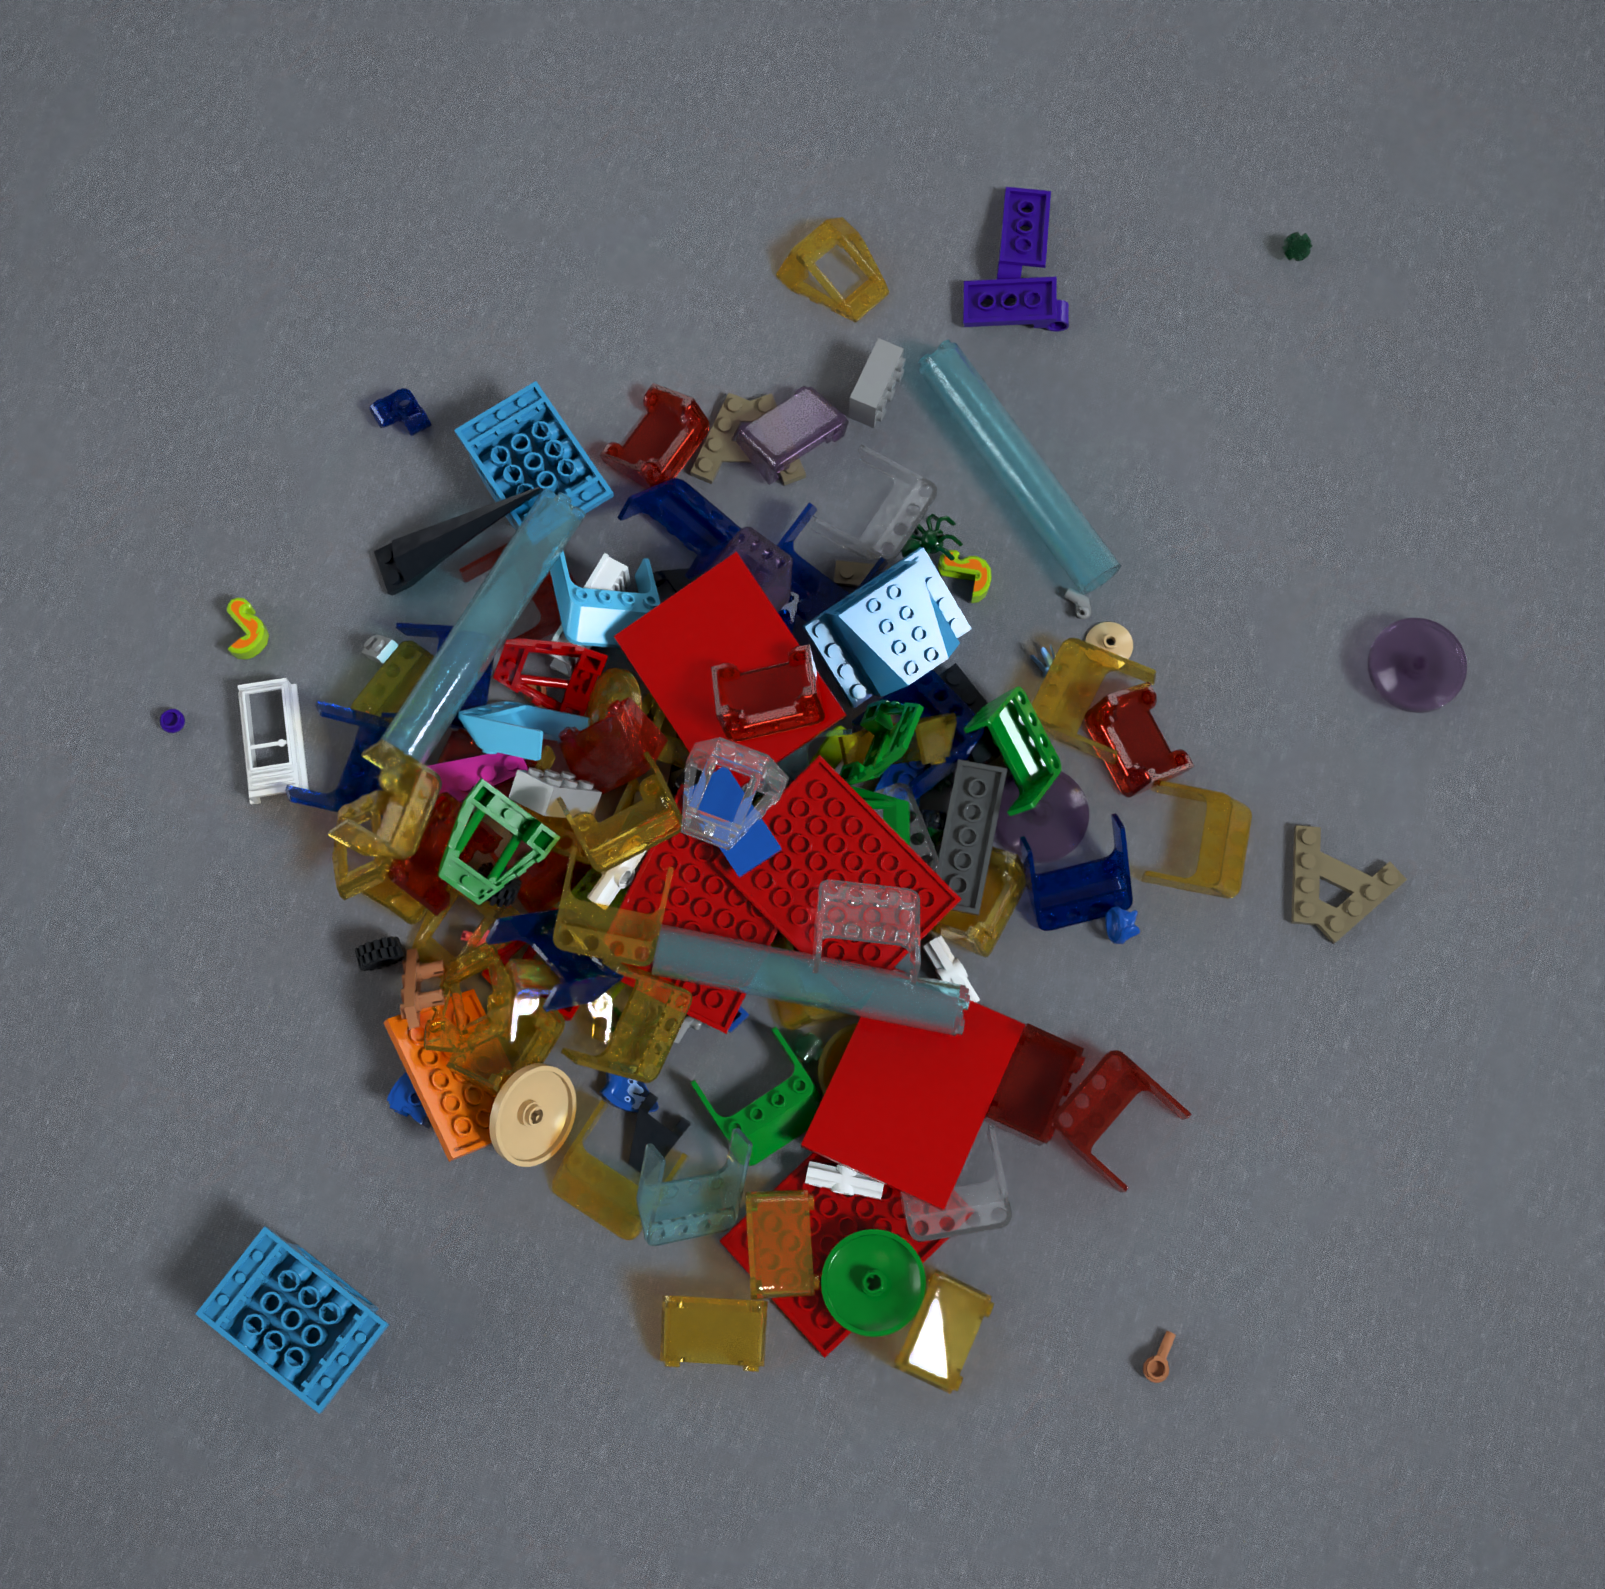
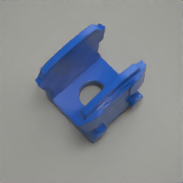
M405 1072L394 1084L388 1095L389 1108L406 1117L411 1115L418 1123L429 1129L431 1127L430 1120L407 1072Z

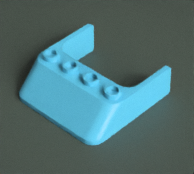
M563 550L557 551L550 565V573L564 635L573 644L621 648L614 635L660 604L650 560L647 558L643 559L635 574L639 593L588 589L576 586L569 577Z
M500 701L459 711L458 718L477 747L481 748L482 752L486 754H497L498 752L538 761L541 759L543 739L582 747L588 746L591 719L580 715L513 701Z

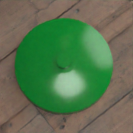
M868 1229L845 1237L832 1249L823 1267L821 1290L827 1309L840 1325L861 1336L883 1337L900 1331L916 1317L926 1294V1274L919 1255L906 1240L889 1231Z

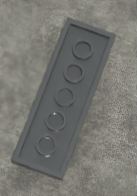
M958 759L936 868L937 875L962 899L951 911L979 916L1007 768Z

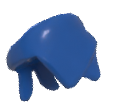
M1116 906L1107 911L1105 918L1106 930L1109 939L1113 943L1124 944L1126 940L1140 933V929L1135 925L1138 914L1137 910L1129 912Z

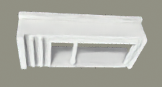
M604 553L583 588L625 592V587L628 588L631 584L629 569L626 565L610 558L608 554ZM561 624L551 641L571 643L566 639ZM578 645L587 649H591L592 647L586 645ZM548 654L554 658L550 664L551 669L571 677L578 658Z
M287 678L238 685L250 804H260V797L296 792L299 797L310 796L297 684H291ZM282 690L287 740L280 739L277 742L255 745L249 694ZM288 745L289 763L257 767L255 749Z

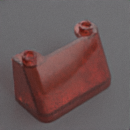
M653 383L643 397V405L648 413L623 446L617 442H611L599 456L607 465L650 492L660 495L667 490L709 431V421L694 398Z
M810 644L794 647L788 653V662L743 673H740L739 668L731 663H723L711 667L716 716L728 740L739 742L818 724L825 718Z
M1150 682L1106 695L1086 712L1084 718L1091 737L1119 790L1125 797H1132L1188 772L1194 767L1186 751L1178 749L1171 752L1150 712L1157 702L1156 693Z
M630 697L622 701H614L608 707L606 717L581 731L577 727H566L558 735L560 738L558 740L559 748L570 772L576 776L575 780H585L593 783V788L602 792L601 796L646 773L654 765L668 742L665 735Z

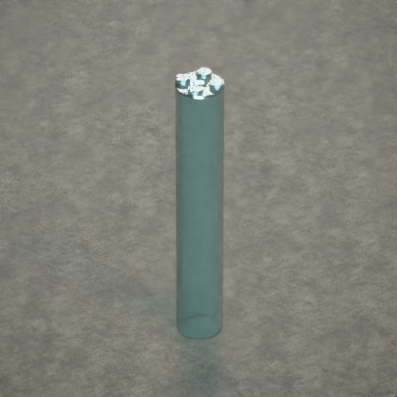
M948 339L943 341L931 355H924L919 360L921 365L919 373L1081 594H1088L1111 579L1120 570L1121 564L958 344L951 343Z
M547 488L543 489L380 738L381 742L402 757L423 767L583 521L586 513L580 508L571 505L572 500L567 495L561 492L556 495Z
M662 924L652 967V975L954 1036L956 1034L962 1035L965 1024L963 1010H968L970 1002L969 988L962 984Z

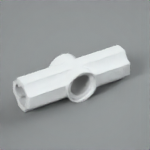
M630 835L617 855L610 857L603 864L601 869L602 876L587 898L606 910L620 889L626 888L632 883L635 877L634 869L649 847Z
M942 936L931 940L923 946L924 951L936 969V976L942 986L952 993L978 1003L980 999L967 979L966 970L959 959L953 956Z
M809 1161L805 1184L828 1188L832 1192L854 1196L856 1194L881 1200L884 1184L842 1165H836L835 1167Z

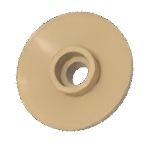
M1103 622L1095 625L1087 634L1085 650L1088 657L1096 665L1104 668H1116L1123 665L1130 658L1133 651V640L1127 629L1120 624ZM1112 639L1115 644L1108 645L1106 640Z

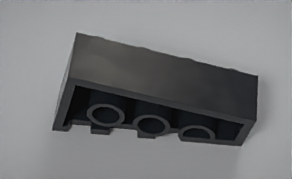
M955 663L936 677L935 688L946 712L949 714L953 723L952 726L958 734L962 748L969 761L988 765L1002 755L999 747L992 740V734L988 726L969 733L964 731L965 726L988 703Z

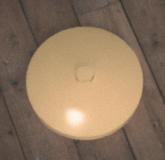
M536 1063L521 1068L504 1083L493 1103L489 1122L492 1144L496 1152L504 1160L521 1167L536 1166L551 1158L561 1148L572 1129L576 1114V1094L570 1078L556 1067Z

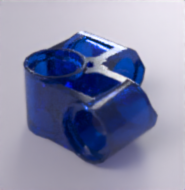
M406 388L398 389L392 394L376 400L369 407L380 428L403 421L410 435L414 436L432 426L423 408L420 407L412 392ZM403 400H409V401H410V402H409L407 405H405V406L399 405L400 402H402Z

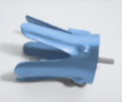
M1050 644L1053 659L1045 647L1041 648V653L1047 667L1034 655H1030V658L1042 670L1046 680L1055 677L1056 681H1059L1056 675L1062 671V666L1055 658L1052 644Z

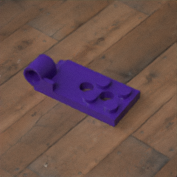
M1015 187L1005 188L997 279L1021 278L1022 266L1045 268L1051 191ZM1026 207L1030 208L1032 211L1026 213L1023 212L1021 209ZM1027 226L1031 230L1023 231L1019 227Z
M1057 276L964 281L963 324L964 327L1034 324V328H1046L1049 331L1059 332L1069 327V304L1064 300H1057ZM1008 298H1014L1017 301L1013 306L1004 304V301ZM985 299H991L993 304L989 307H983L981 302Z

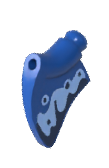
M617 1059L607 1061V1070H605L606 1084L599 1091L600 1095L618 1109L638 1113L639 1106L650 1093L643 1081L642 1066L619 1067L620 1063ZM657 1102L653 1105L649 1112H655L658 1110L659 1106Z

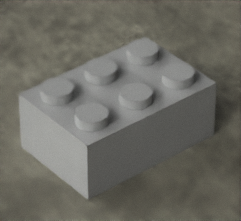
M880 338L877 339L850 396L848 418L872 428L875 427L877 421H882L886 412V408H884L886 402H891L896 390L894 388L896 381H901L905 371L903 369L906 359L903 358L904 348Z
M529 767L528 771L517 770L508 798L543 816L593 820L602 792L594 789V784L591 782L575 780L576 776L572 773L561 771V774L549 769H545V772Z

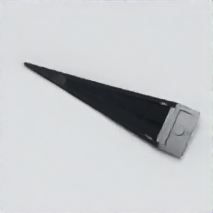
M537 487L399 537L392 540V543L375 550L374 554L387 593L393 596L412 587L474 537L541 493L543 489Z

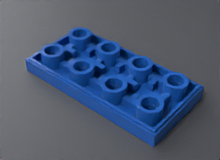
M726 765L683 792L739 878L782 850Z

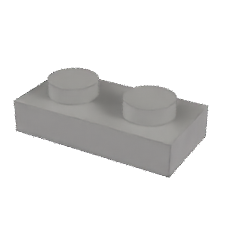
M376 634L365 642V648L361 653L370 660L384 664L399 645L393 639Z

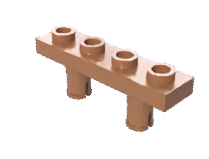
M417 948L407 950L406 960L402 961L404 974H402V984L404 989H401L403 1004H400L402 1019H407L409 1029L420 1027V1011L423 1008L445 1005L442 989L421 992V982H423V979L446 975L443 960L421 964Z

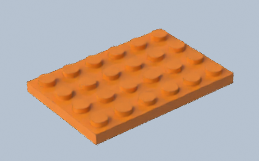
M471 989L445 998V1005L423 1008L420 1011V1027L409 1029L407 1019H402L401 1014L388 1018L384 1025L448 1161H453L492 1145L489 1131L492 1106L501 1087L514 1074V1071L475 990Z

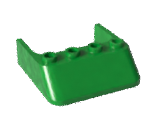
M1017 686L984 705L964 728L965 733H969L988 726L994 744L999 747L1003 755L1006 767L1011 770L1015 785L1019 789V796L1007 811L1009 817L1034 808L1061 773V762L1025 691Z
M776 1026L772 1028V1034L793 1064V1075L730 1117L718 1115L696 1081L690 1082L739 1160L747 1166H754L808 1131L822 1101L811 1078Z

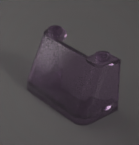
M801 387L795 392V396L751 424L747 422L738 429L739 434L737 435L736 442L769 485L778 480L777 473L783 469L785 471L789 469L792 462L823 442L828 444L831 442V439L836 442L845 435L849 423L848 419L813 387Z

